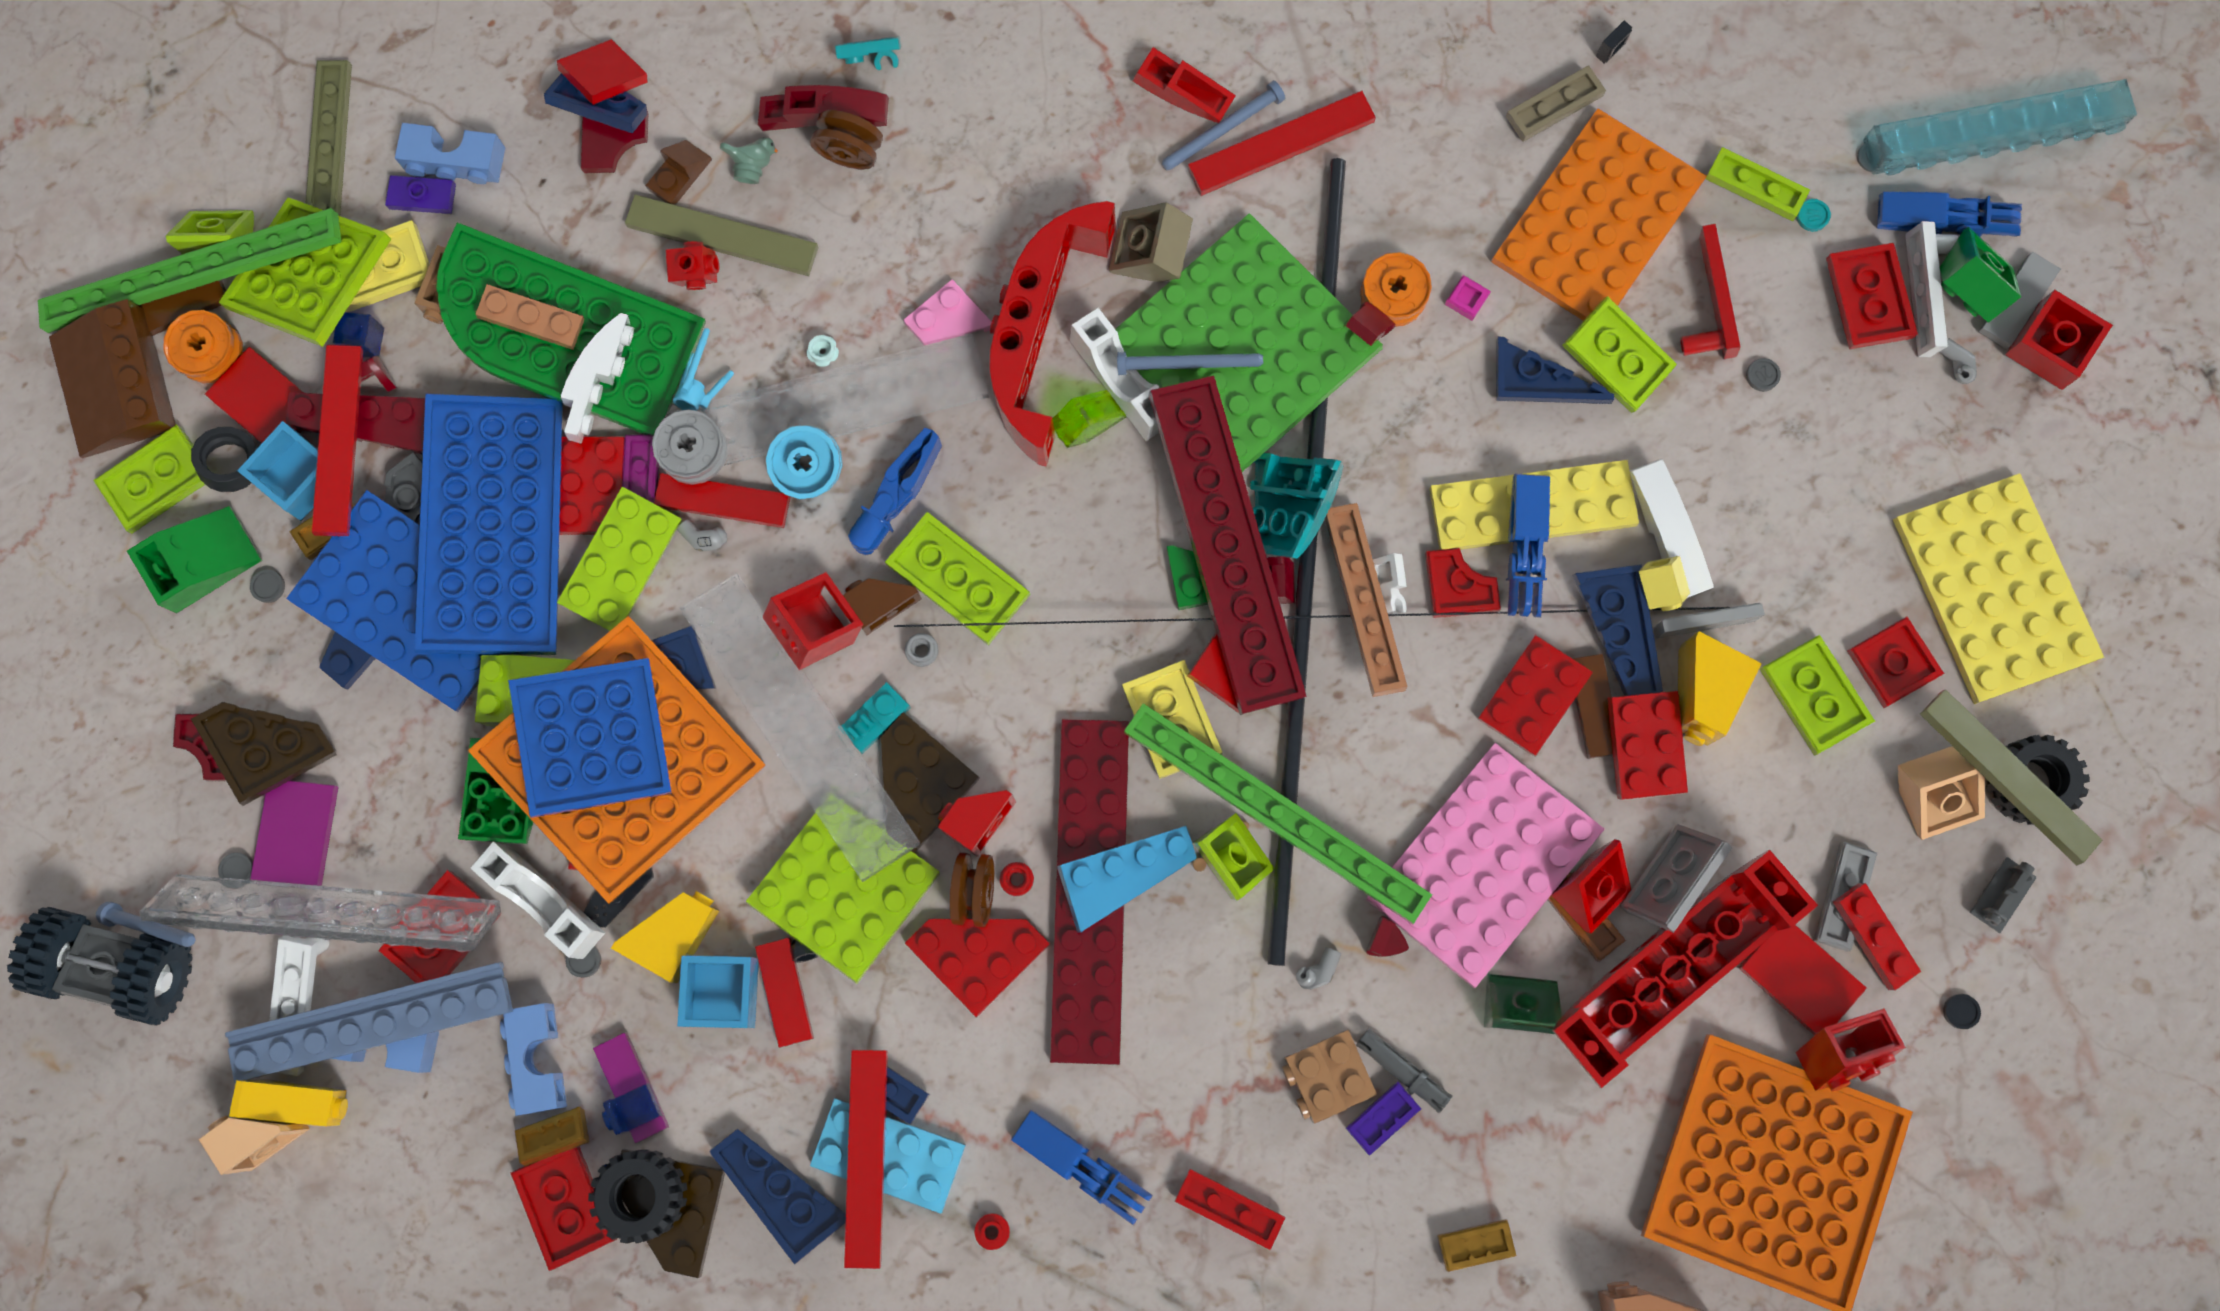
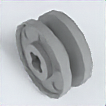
M689 409L674 412L664 418L656 428L652 441L654 457L660 467L678 482L691 485L704 483L716 476L724 466L728 453L726 438L715 422L704 413ZM693 442V443H694V445H692L693 450L690 451V452H687V451H686V450H688L687 445H688L689 443Z

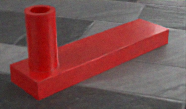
M1716 224L1702 226L1699 240L1718 330L1680 337L1683 356L1722 349L1723 359L1737 357L1741 346Z

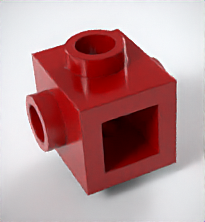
M697 241L683 243L684 248L666 249L669 283L681 287L686 286L687 290L706 289V284L717 283L720 263L715 250L704 247L703 242Z

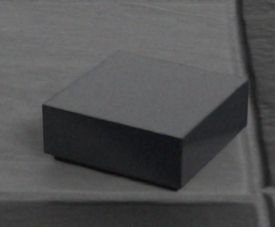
M1624 20L1603 40L1596 57L1603 63H1607L1627 43L1633 27Z

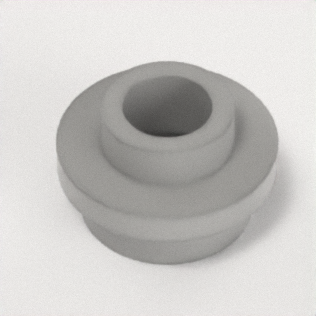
M915 634L909 638L905 645V655L911 664L925 667L936 660L938 645L935 639L928 634ZM921 645L928 647V652L924 656L916 654V649Z

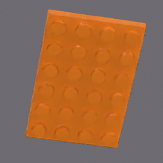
M1597 109L1498 249L1491 262L1584 321L1607 296L1617 306L1620 304L1707 176L1607 113Z

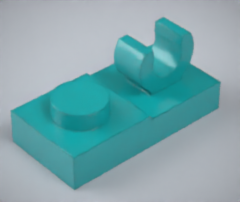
M900 36L843 43L835 46L837 59L845 58V64L864 62V56L878 52L874 59L877 70L882 69L881 58L883 56H889L892 59L893 68H897L899 65V58L892 50L901 49Z
M886 682L838 729L863 754L889 729L903 712L906 713L911 707Z

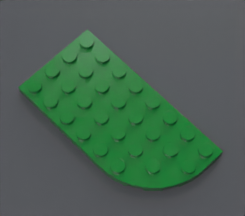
M458 222L444 250L437 274L436 289L438 292L440 314L451 338L463 354L487 373L563 403L561 394L566 380L584 348L608 322L620 313L627 314L630 326L634 327V334L630 346L625 345L621 357L625 358L623 372L620 377L615 376L613 385L599 383L603 385L601 399L598 404L593 403L590 414L650 436H654L656 428L667 417L673 403V398L679 388L682 375L706 324L705 318ZM488 284L583 316L584 323L574 350L478 319L476 311L486 285Z

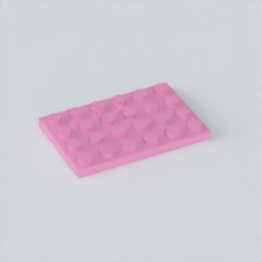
M1495 743L1392 867L1433 894L1415 923H1409L1370 896L1366 900L1475 989L1605 828Z

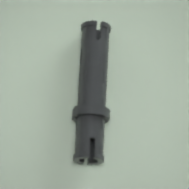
M1369 1028L1357 1042V1047L1371 1056L1377 1063L1407 1086L1406 1091L1411 1095L1414 1093L1435 1109L1437 1113H1440L1451 1100L1452 1095L1429 1078V1073L1425 1069H1418L1382 1040L1372 1029Z

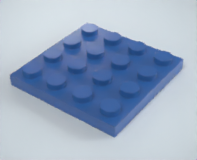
M649 658L508 680L531 818L672 794Z

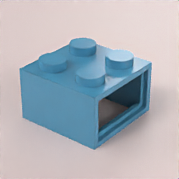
M282 421L237 471L283 510L300 521L314 508L318 448Z
M681 956L677 1027L755 1028L758 958Z

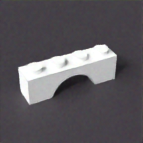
M1097 308L1072 324L1070 342L1145 441L1159 433L1149 398V392L1158 389L1159 386L1147 382L1136 370H1127V375H1118L1117 352H1124L1117 331L1101 310Z
M492 842L471 867L495 891L508 897L529 913L544 930V936L567 957L584 959L605 934L597 924L509 845Z

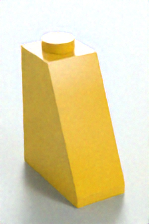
M695 891L693 896L682 892L615 941L611 949L668 982L678 983L681 972V956H694L718 915L719 910L711 906L714 900L698 891Z
M268 1079L236 1080L229 1117L325 1127L338 1126L347 1112L348 1101L345 1099L347 1090Z

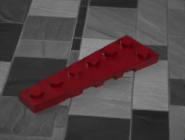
M289 392L286 424L295 429L320 433L323 394ZM360 395L357 441H366L380 444L384 447H396L411 450L413 453L423 454L425 398Z

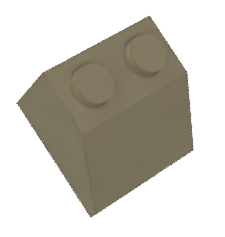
M1167 202L1122 212L1109 272L1152 282L1180 279L1193 218Z

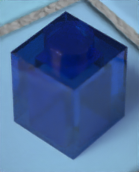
M345 312L335 327L333 343L343 346H361L363 357L380 356L385 328L370 314Z

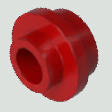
M1012 862L1006 865L1000 874L1001 887L1011 896L1025 895L1031 890L1034 883L1032 870L1022 862ZM1020 873L1023 875L1024 880L1021 885L1015 886L1011 883L1013 874Z
M996 1213L986 1214L981 1217L975 1226L976 1241L987 1250H997L1004 1246L1010 1236V1227L1007 1220ZM990 1225L996 1226L999 1231L998 1236L994 1239L987 1237L985 1233L986 1228Z

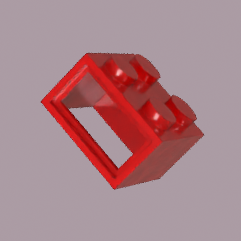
M827 572L771 597L762 617L798 670L854 644L864 625ZM824 586L851 624L844 627L821 595Z
M1885 1008L1823 1028L1795 1053L1814 1090L1818 1091L1829 1087L1831 1092L1850 1085L1851 1079L1859 1077L1861 1082L1878 1076L1881 1074L1879 1069L1894 1064L1897 1061L1894 1056L1906 1047ZM1856 1028L1851 1033L1836 1038L1834 1037L1835 1034ZM1851 1050L1856 1056L1847 1058L1845 1051Z

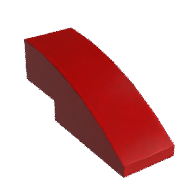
M1154 47L1132 81L1166 102L1216 123H1220L1236 97L1235 94L1182 60L1178 64Z

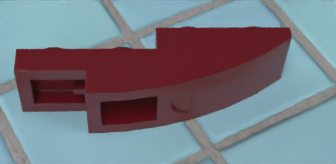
M786 86L785 94L760 97L758 126L762 131L817 126L819 114L826 110L844 111L869 121L875 127L887 126L889 97L887 94L843 86Z

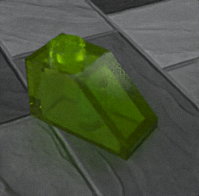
M1108 390L1071 398L1053 417V424L1058 438L1067 448L1088 443L1124 420L1127 416Z

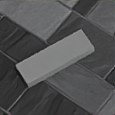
M2032 251L2015 274L2022 297L1989 323L1985 321L1978 332L2008 349L2019 335L2061 268Z
M1759 602L1663 619L1654 629L1656 638L1659 639L1751 623L1760 619L1765 613L1763 605Z
M1847 842L1840 843L1814 941L1847 952L1852 950L1855 937L1833 904V901L1858 883H1866L1869 886L1877 852Z

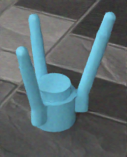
M708 328L703 330L696 351L686 366L679 388L673 398V403L681 410L697 411L699 407L707 409L711 399L734 375L732 370L728 371L706 395L704 385L694 379L710 333Z

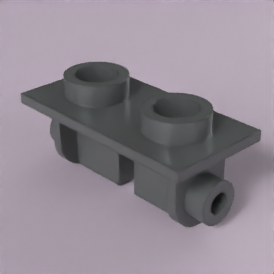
M2006 857L1970 913L1998 933H2001L2037 877L2033 875L2035 868L2026 862H2021L2019 865L2009 857Z

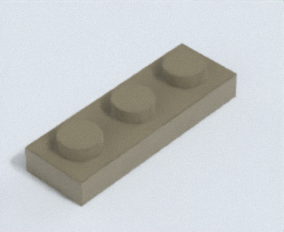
M1588 65L1507 112L1506 118L1522 142L1600 99L1604 96L1606 89Z

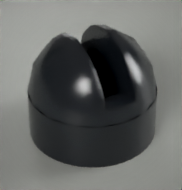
M796 939L790 945L792 961L795 963L806 962L818 957V955Z

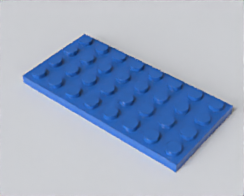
M425 394L415 653L556 655L563 403L554 399Z

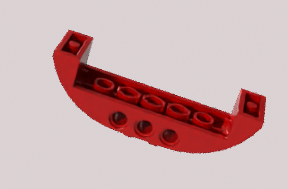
M1096 202L1071 209L1042 227L1027 243L1019 256L1009 285L1004 284L1002 286L999 303L1003 305L1000 315L995 314L992 319L990 334L994 335L990 349V374L997 408L1004 427L1015 444L1030 459L1041 466L1047 467L1055 440L1053 418L1024 410V404L1069 251L1073 249L1105 258L1108 257L1116 230L1115 203Z
M1767 850L1697 898L1674 933L1660 928L1617 964L1566 1011L1552 1031L1599 1088H1603L1629 1066L1625 1060L1777 931L1792 928L1814 910L1818 904L1773 852Z

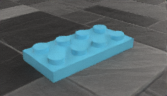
M834 1098L810 1166L847 1179L850 1103ZM886 1116L884 1193L940 1214L943 1213L966 1145Z

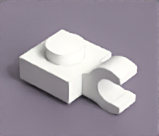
M1393 553L1373 559L1387 613H1406V602L1399 592V589L1407 587L1402 554Z

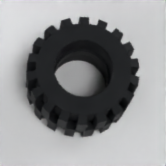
M2033 735L2005 746L2025 766L2029 762L2039 765L2048 776L2049 789L2071 810L2080 808L2083 802L2079 798L2087 796L2089 789L2084 787V783L2090 782L2089 774L2083 773L2082 768H2086L2087 765L2085 760L2079 761L2076 756L2080 754L2076 748H2067L2069 742L2063 739L2055 741V736L2044 735L2042 737L2040 735ZM1992 784L1986 785L1987 793H1994L1995 798L1991 799L1994 806L2001 805L2003 807L2000 813L2005 817L2014 815L2013 821L2027 822V825H2034Z
M641 1149L616 1155L609 1159L610 1162L608 1164L602 1165L599 1168V1177L593 1178L590 1185L595 1187L593 1193H589L588 1202L594 1201L595 1208L590 1209L591 1217L597 1216L599 1219L596 1226L599 1230L606 1229L608 1231L606 1236L612 1240L619 1238L620 1243L626 1244L631 1242L636 1244L651 1240L668 1232L674 1227L672 1224L682 1216L683 1213L680 1212V1209L686 1206L687 1198H683V1191L687 1190V1184L681 1182L680 1177L684 1174L680 1168L675 1169L673 1166L675 1161L670 1157L664 1158L663 1153L659 1151ZM634 1174L646 1177L652 1183L655 1190L654 1206L645 1217H636L629 1213L622 1201L623 1186L627 1179Z

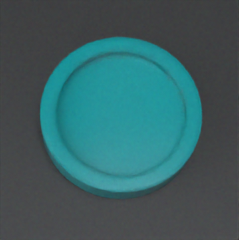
M1809 199L1803 203L1796 218L1803 229L1816 232L1822 230L1829 223L1831 212L1828 205L1823 201Z

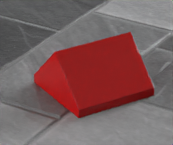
M1614 839L1593 852L1552 894L1553 898L1587 933L1591 934L1632 890L1621 841Z

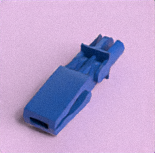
M1882 192L1879 194L1877 229L1909 232L1922 221L1935 222L1936 234H1942L1943 231L1961 234L1969 226L1980 237L1982 234L2017 237L2021 234V226L2019 224L2022 218L2020 213L2022 204L1990 201V196H1987L1986 199L1950 198L1948 193Z
M924 428L887 469L870 509L861 506L863 512L848 535L851 544L858 553L863 555L872 554L879 547L889 531L893 533L894 530L890 521L896 518L920 492L942 448L940 438L933 430ZM920 459L911 476L902 481L905 472L914 462Z
M1514 474L1508 532V541L1513 542V553H1510L1508 578H1506V581H1509L1508 616H1515L1518 609L1520 616L1528 617L1532 607L1533 617L1541 618L1543 581L1547 580L1545 578L1546 557L1543 555V544L1548 542L1550 476ZM1530 574L1537 575V577H1530Z
M1032 1110L1028 1112L1026 1118L1011 1138V1141L1066 1180L1074 1177L1081 1183L1079 1186L1081 1190L1097 1200L1098 1203L1104 1204L1133 1226L1137 1218L1109 1198L1114 1195L1137 1212L1142 1213L1145 1206L1117 1186L1121 1182L1147 1201H1150L1153 1196L1103 1159L1098 1157L1095 1161L1087 1155L1089 1152L1088 1148ZM1080 1164L1090 1170L1088 1174L1078 1168ZM1115 1174L1116 1176L1111 1182V1184L1108 1183L1107 1181L1109 1180V1177L1111 1178V1176ZM1104 1187H1106L1107 1190L1105 1191L1104 1195L1101 1197L1099 1194H1100L1101 1190H1103Z

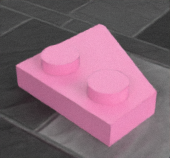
M953 279L903 320L907 328L925 347L941 344L942 341L947 339L956 340L964 338L965 334L983 329L984 332L990 331L992 323Z

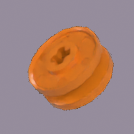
M1401 252L1387 253L1375 259L1367 269L1360 289L1361 305L1367 301L1386 314L1395 323V327L1405 326L1418 318L1429 300L1432 289L1430 274L1424 264L1412 255ZM1394 286L1400 289L1397 293L1391 291Z
M194 310L178 316L169 325L164 336L163 351L168 363L178 372L185 374L191 380L203 384L215 383L242 355L243 342L238 331L217 314L205 310Z

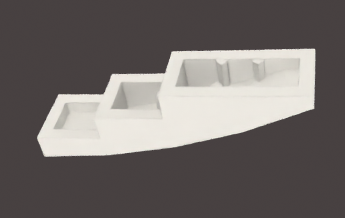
M1663 459L1630 470L1648 531L1655 536L1661 558L1665 559L1680 556L1690 590L1688 597L1714 588L1694 528Z

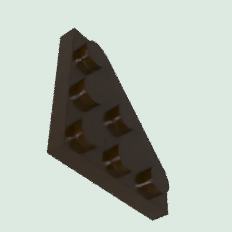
M221 702L191 718L236 799L242 806L337 755L324 731L317 723L302 722L265 711L241 708L225 702Z
M903 712L881 737L886 832L907 849L916 853L941 823L938 820V816L949 802L954 805L958 798H963L980 777Z
M622 1149L621 1154H623L624 1152H630V1151H633V1150ZM673 1159L675 1161L673 1164L675 1169L680 1168L684 1174L680 1177L681 1182L687 1184V1190L683 1191V1198H687L686 1206L681 1207L680 1212L683 1214L678 1221L672 1224L674 1227L668 1232L661 1234V1236L648 1240L647 1243L664 1271L700 1278L725 1172L721 1169ZM640 1174L630 1176L622 1189V1200L632 1215L636 1217L647 1216L655 1203V1190L652 1183Z

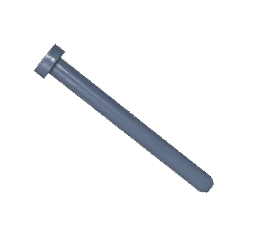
M1274 80L1267 84L1266 92L1163 159V168L1165 170L1173 169L1272 102L1276 104L1283 102L1286 98L1280 85Z
M1117 352L1118 375H1127V370L1259 367L1263 365V355L1259 353L1126 357V352Z
M105 902L96 911L97 921L108 927L118 924L185 947L192 946L196 941L192 933L124 912L123 908L114 902Z

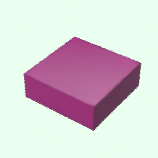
M1463 275L1446 300L1445 305L1473 321L1491 291Z

